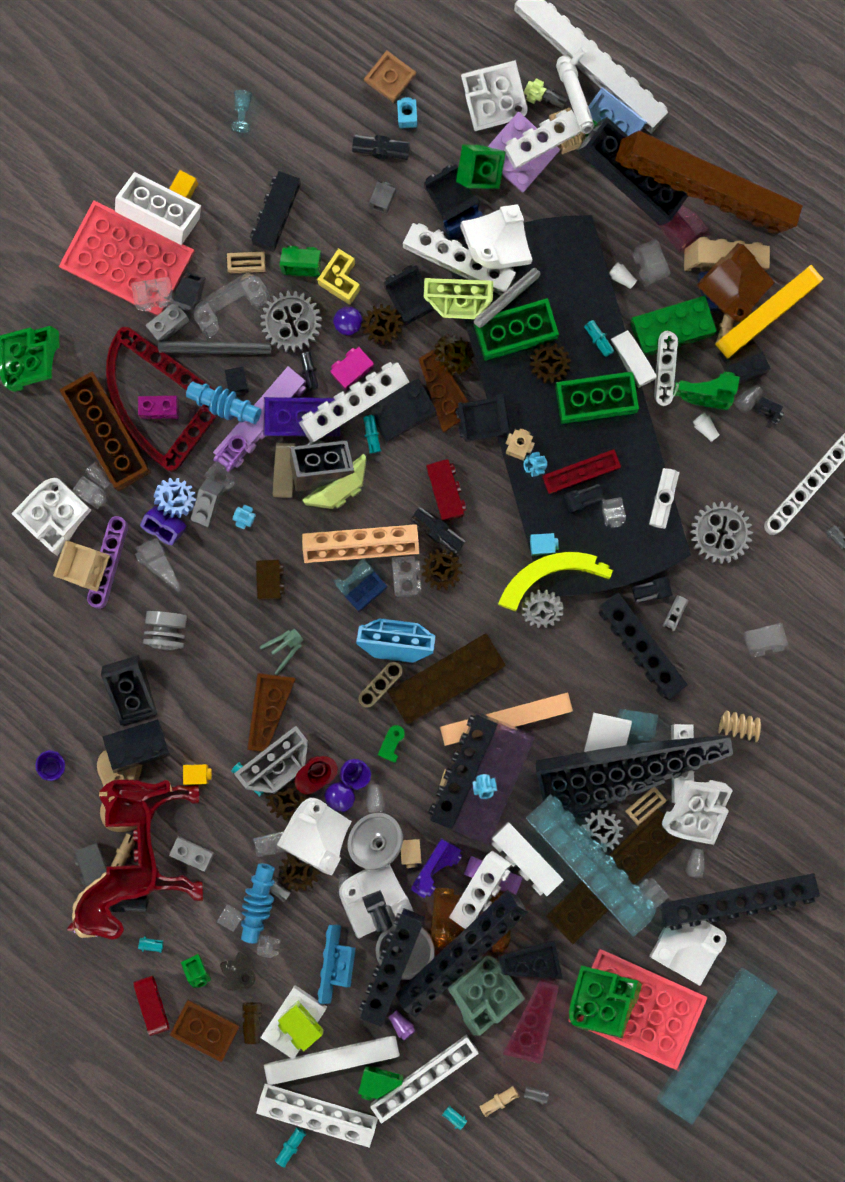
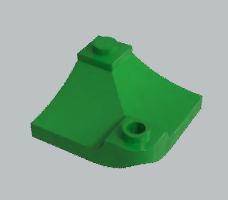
M47 326L36 330L26 328L0 335V378L7 389L15 392L23 390L25 385L52 379L53 358L56 349H59V331L52 326Z
M723 372L717 379L708 382L690 383L688 381H679V383H675L673 396H680L686 402L694 405L728 410L733 404L740 377L735 376V373Z
M581 966L570 1004V1022L579 1029L591 1030L623 1039L631 1012L638 1002L642 984L637 980L621 977L618 974ZM584 1016L583 1021L579 1022V1017Z

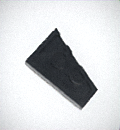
M548 941L498 955L503 975L563 980L555 941Z

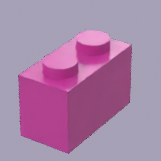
M360 347L357 349L352 348L346 353L344 360H338L331 366L332 370L330 373L345 392L351 385L358 382L374 368V363Z

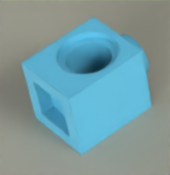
M402 98L397 100L399 128H417L416 99ZM406 109L412 111L410 115H404L402 112Z
M554 533L530 536L531 556L553 555L555 550L559 549L558 538H554Z

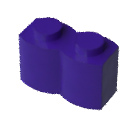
M154 506L144 515L140 526L149 534L156 535L165 544L173 545L182 536L186 525L176 517L171 518L169 513L163 515L164 510L158 511V507Z

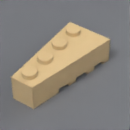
M700 237L684 249V271H691L693 267L700 268V271H709L737 243L744 244L766 271L769 269L770 246H765L760 242L745 244V241L727 242V239L713 241L708 237Z

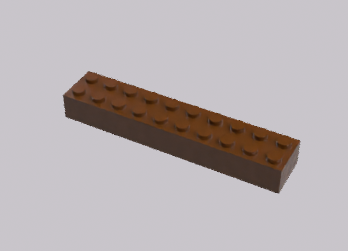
M638 130L621 140L615 161L621 163L625 168H633L643 176L653 177L656 182L666 183L674 190H682L692 198L702 199L705 204L715 205L723 212L733 213L738 219L748 220L757 227H764L772 234H779L780 232L797 227L803 205L642 131Z

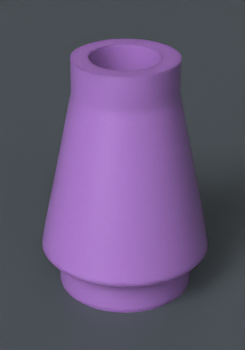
M398 1010L388 1017L398 1037L404 1041L416 1031L413 1028L414 1025L402 1016Z

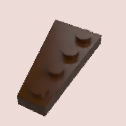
M433 349L420 357L418 361L433 406L437 411L442 432L444 433L461 422V419H457L456 408H458V402L467 403L468 400L450 372H446L444 366L439 367L441 362L435 361L437 355L433 353L435 350Z
M257 673L247 750L263 752L270 746L296 678Z

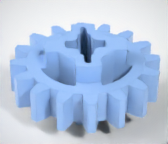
M169 478L168 482L163 480L161 485L157 486L154 493V504H159L158 511L164 510L163 515L169 513L171 518L174 515L181 518L182 513L187 516L189 511H192L196 501L194 498L196 493L190 492L192 486H185L186 481L180 483L179 478H177L173 482Z

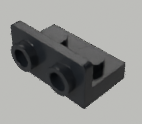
M763 396L754 407L757 410V414L766 418L770 416L766 426L769 429L773 425L776 426L784 414L781 412L783 406Z

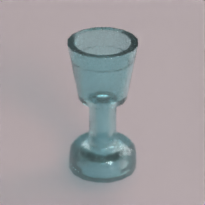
M234 91L235 109L238 111L237 121L231 124L232 131L239 133L250 131V125L245 121V112L248 111L252 98V93L249 91Z
M364 558L360 559L351 570L353 573L342 581L337 578L333 581L344 596L349 593L348 586L356 579L361 580L374 572Z

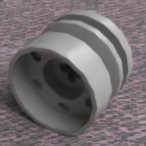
M146 611L145 624L153 626V630L144 631V635L152 636V639H143V644L163 650L183 648L184 643L175 642V640L184 639L185 636L176 633L177 629L186 628L187 616L169 612Z

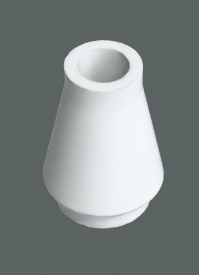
M618 262L609 272L612 280L627 286L629 289L637 281L627 268Z
M703 413L693 421L694 427L706 436L710 442L720 435L709 415L707 416Z

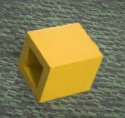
M179 170L169 190L190 200L198 186V182L195 177Z
M207 764L183 765V785L209 784V780H212V769L208 768Z

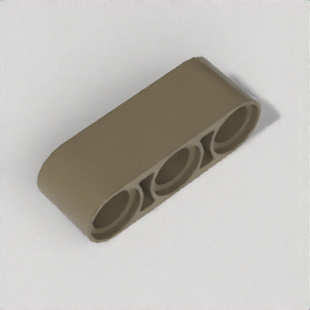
M276 443L273 497L293 498L294 479L290 465V447H295L296 443Z
M397 662L387 664L360 693L359 703L364 708L373 707L397 682L403 672L401 665ZM391 666L399 668L397 676L389 675L388 670ZM378 680L386 682L384 690L376 689L375 683ZM365 694H370L373 697V701L366 705L362 702V697Z

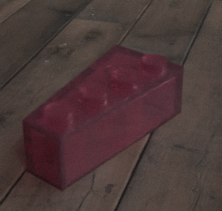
M542 979L539 981L503 1052L504 1055L539 1064L543 1062L560 984Z

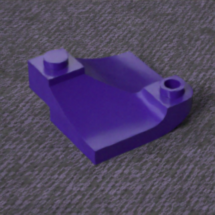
M441 838L413 883L411 890L423 898L426 895L430 897L435 889L433 875L447 865L450 867L453 864L457 865L463 856L460 854L461 849Z

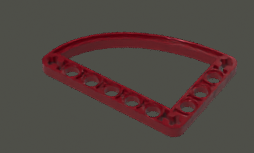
M122 327L117 331L111 342L106 360V377L112 402L124 426L143 450L166 470L176 471L218 415H213L209 411V406L203 404L165 456L160 454L136 428L121 400L116 379V363L121 345H124L186 391L189 384L184 385L181 383L184 375L191 376V382L200 385L207 383L164 352H159L157 347L131 328ZM129 332L128 335L134 340L133 343L126 338L122 340V333L127 334ZM140 342L146 344V349L142 352L136 350V345ZM154 353L161 355V360L158 363L151 361V356ZM169 364L176 366V371L173 374L166 372V367ZM203 412L210 413L211 418L209 421L203 422L200 420ZM192 427L198 428V436L191 437L189 430ZM181 442H185L188 445V449L185 452H179L177 449L178 444ZM173 451H175L179 456H182L181 459H179L178 457L175 458V466L170 465L168 467L167 460H172L175 457Z

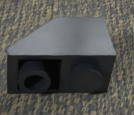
M188 272L182 278L172 304L177 305L178 308L183 310H191L201 299L206 278Z

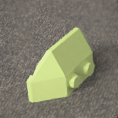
M425 278L424 298L430 302L443 318L475 319L493 300V281Z
M363 454L353 462V474L317 488L303 499L304 504L329 509L337 507L338 509L346 503L345 499L350 495L354 497L362 491L360 488L363 486L366 456Z

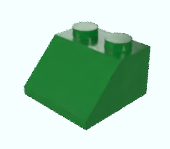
M462 144L456 182L467 188L499 189L506 151L481 145Z
M297 246L283 248L280 258L282 275L319 277L321 250L315 247L299 249Z
M365 1065L358 1094H361V1098L366 1100L378 1099L401 1086L403 1075Z

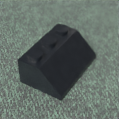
M158 719L102 736L113 774L169 756Z

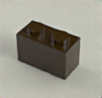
M280 560L256 561L257 599L259 601L282 600V595H285V583H281V576H284V564H280Z

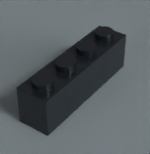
M278 171L277 176H273L270 184L272 189L270 193L266 194L264 209L260 210L257 216V227H253L250 234L253 245L271 252L275 251L300 188V178Z

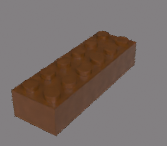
M93 371L59 389L115 490L119 492L151 474Z

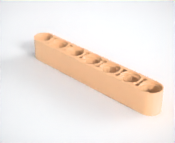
M564 693L486 715L498 721L495 732L573 712L569 694ZM468 719L440 727L445 746L459 742L462 733H466L469 728L466 725ZM475 730L472 733L474 738L483 735L481 730Z

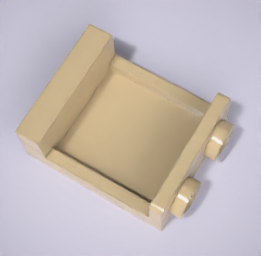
M66 540L53 576L97 591L110 555Z

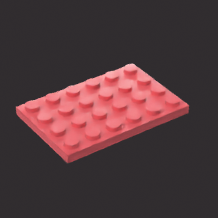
M93 200L59 267L158 316L165 310L195 251Z
M599 948L591 968L637 980L642 984L638 1002L635 1004L629 1017L623 1039L595 1031L591 1032L677 1070L708 997ZM580 1016L578 1021H583L584 1016Z

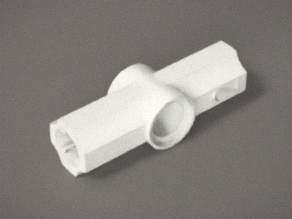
M665 468L662 470L649 525L653 527L666 528L679 472L676 470ZM666 494L669 497V502H661L659 496Z

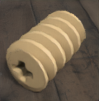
M725 711L720 720L718 733L720 734L722 729H725V735L732 731L733 737L740 733V739H743L745 734H747L749 741L755 736V742H758L761 732L760 718L757 717L753 721L752 716H748L745 720L744 714H741L738 718L737 713L733 712L730 717V712Z

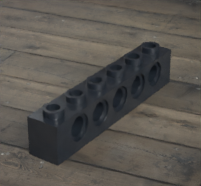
M616 593L598 607L600 609L598 613L604 621H609L612 625L610 629L616 637L618 635L623 640L622 646L627 652L631 651L635 656L633 658L634 662L639 668L642 666L645 669L646 678L651 683L654 682L657 685L656 691L662 698L666 697L668 700L688 686L619 593ZM616 611L621 612L623 620L619 622L614 620L613 613ZM626 627L634 629L635 634L633 637H628L625 634ZM638 642H643L646 645L645 652L637 650L636 645ZM653 657L657 660L658 665L656 668H651L648 665L649 658ZM661 673L668 674V683L665 684L660 681Z
M475 711L474 716L470 715L466 725L469 728L460 737L459 743L461 746L459 751H454L451 761H453L451 769L447 768L443 777L446 779L443 786H439L436 793L438 797L436 804L432 803L428 812L430 814V821L452 829L498 725L496 719ZM475 730H481L483 735L480 738H474L472 733ZM467 748H473L475 753L472 756H467L464 751ZM464 765L468 768L467 771L462 774L458 773L457 768ZM452 783H457L460 787L457 791H452L449 789V786ZM444 801H450L452 806L446 809L441 804Z
M403 908L401 914L397 913L393 923L396 925L394 931L390 930L386 940L389 942L388 948H383L379 958L382 960L380 966L376 965L372 975L376 977L374 983L370 982L366 990V994L369 995L367 1001L362 1000L359 1011L362 1012L360 1019L382 1027L423 926L425 916ZM406 929L408 930L409 934L403 935L401 934L400 930ZM393 947H400L402 952H395ZM392 964L396 969L390 970L386 965ZM384 981L388 984V986L383 987L379 984V982ZM373 999H379L381 1004H375Z

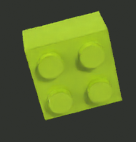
M299 1000L278 1019V1027L285 1035L288 1033L292 1037L291 1042L298 1050L301 1048L305 1051L324 1032L323 1028Z

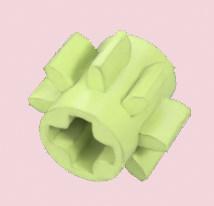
M535 79L534 82H528L524 90V94L527 95V101L533 104L537 100L542 101L547 90L543 87V81Z

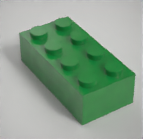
M705 296L632 317L630 322L636 343L645 357L658 353L659 336L664 331H671L677 336V347L713 337L717 332ZM668 336V339H664L667 343V349L663 348V350H670L668 348L669 341L673 340L670 336Z
M548 298L499 312L481 328L474 324L484 361L558 340L559 336Z
M633 371L557 382L555 386L561 424L635 414L639 410Z

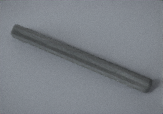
M160 341L158 343L159 352L271 354L272 346L270 343Z

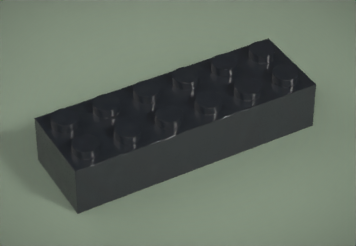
M608 117L597 122L577 152L659 226L669 223L688 198L687 193L682 190H674L666 183H658L653 177L643 176L637 170L625 168L621 163L615 161L621 140L628 135Z

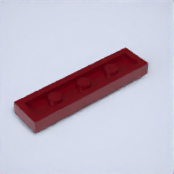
M613 449L545 474L542 478L548 494H552L620 469L621 465Z

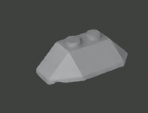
M295 726L234 774L246 790L274 794L294 779L297 772L306 765L308 740Z

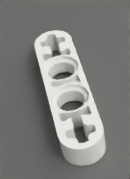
M671 331L661 333L658 342L654 399L662 406L671 403L674 391L678 338ZM668 336H670V338L673 339L672 341H669L668 348L672 349V351L663 350V348L667 349V343L664 341V339H668ZM670 354L671 361L668 364H663L662 357ZM669 373L670 379L665 383L661 382V375ZM660 386L665 387L664 392L666 395H668L667 397H664L663 401L659 397L663 395V389Z

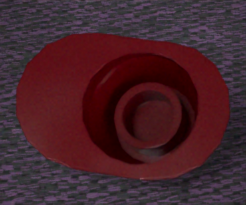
M315 756L309 759L295 776V786L298 791L304 794H312L331 782L337 774L338 767L336 762L328 756Z

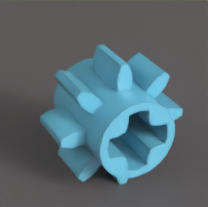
M539 452L526 455L527 459L524 461L526 473L531 472L532 477L544 474V470L547 468L545 456H540Z
M244 505L243 508L237 507L233 516V520L237 521L235 525L242 529H245L246 526L251 527L256 517V514L252 513L253 509L247 505Z
M488 774L479 775L476 777V781L472 782L474 795L479 794V797L482 799L492 797L494 795L493 792L497 791L495 778L491 779Z

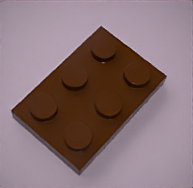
M188 999L169 1036L222 1062L240 1025Z

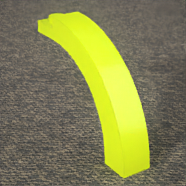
M564 552L549 555L534 561L522 569L507 585L498 606L516 612L520 600L526 591L539 579L554 572L580 570L610 579L613 570L609 569L610 566L600 562L598 565L595 564L597 556L586 553Z

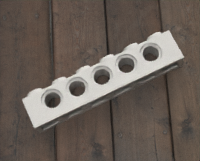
M420 223L418 225L412 224L403 242L404 249L468 280L493 281V292L499 295L504 294L510 288L516 275L512 267L490 269L482 266V269L474 270L472 265L477 262L473 259L470 251L462 247L460 242L445 239L443 234L439 232L433 233L428 230V227ZM429 239L431 243L425 246L421 244V241ZM446 247L448 252L441 254L438 252V249ZM457 255H462L465 257V260L463 262H457L455 260V257ZM495 271L499 274V277L493 279L489 276V273Z
M389 362L381 367V372L377 374L373 372L366 376L365 382L360 384L358 381L351 385L349 392L344 393L342 391L334 396L335 400L331 403L326 401L319 405V410L315 413L310 411L303 415V420L299 424L309 441L315 442L409 383L399 363L392 364ZM382 376L388 378L389 383L387 386L382 385ZM367 386H371L373 389L371 396L365 393ZM352 395L357 398L355 406H352L349 402V398ZM336 405L341 408L339 416H336L333 412V408ZM320 415L325 418L323 426L317 423V418Z
M466 1034L406 1077L401 1086L374 1100L370 1108L382 1124L479 1054L477 1048Z
M268 1084L264 1085L256 1112L266 1117L369 1148L378 1121L377 1117Z

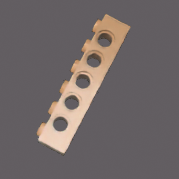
M417 525L302 534L304 563L419 554Z

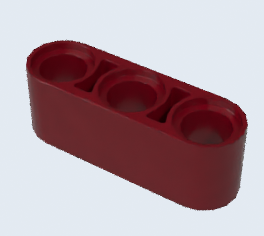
M154 976L134 981V989L149 1035L153 1036L170 1030Z

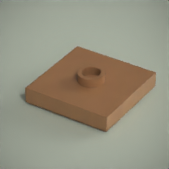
M386 50L364 78V82L394 103L416 76V72Z

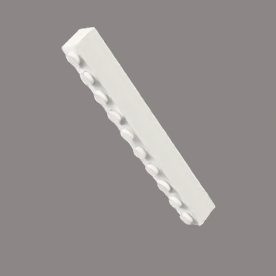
M518 0L515 3L514 11L563 55L573 58L581 47L586 48L587 53L577 63L576 67L598 87L606 89L647 121L644 128L652 134L666 119L668 114L667 107L662 102H657L650 91L640 87L639 82L634 77L630 78L626 74L625 69L621 65H616L606 52H601L593 40L589 41L584 36L581 29L571 25L570 20L565 15L561 16L553 4L547 3L545 0Z

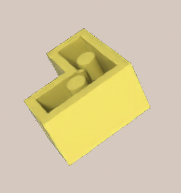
M338 248L317 279L319 286L351 305L360 291V284L348 277V274L355 265L354 258Z

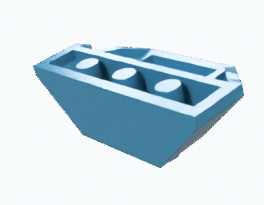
M377 619L366 625L359 626L356 644L374 658L413 663L433 654L435 635L418 623Z

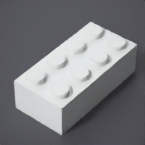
M136 172L132 174L115 199V212L180 245L183 244L200 219L201 205Z
M509 822L491 837L493 840L491 844L499 853L503 850L507 854L505 859L513 867L517 865L521 869L519 874L526 881L531 879L534 883L532 887L540 896L543 893L548 896L563 881L560 875Z

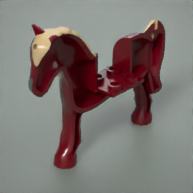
M113 780L107 783L99 791L100 800L106 810L105 827L137 826V829H133L134 842H138V849H134V861H138V865L107 867L106 872L100 878L96 879L84 891L79 893L77 900L73 903V922L68 926L67 931L75 930L80 938L101 936L113 940L120 937L124 931L123 925L111 914L109 907L122 900L142 897L153 891L178 890L186 892L194 901H203L202 881L192 882L186 875L165 877L159 873L155 863L150 835L151 820L155 811L162 804L171 800L186 799L192 804L199 803V785L171 787L168 780L156 784L138 780ZM114 796L115 798L109 802V797Z

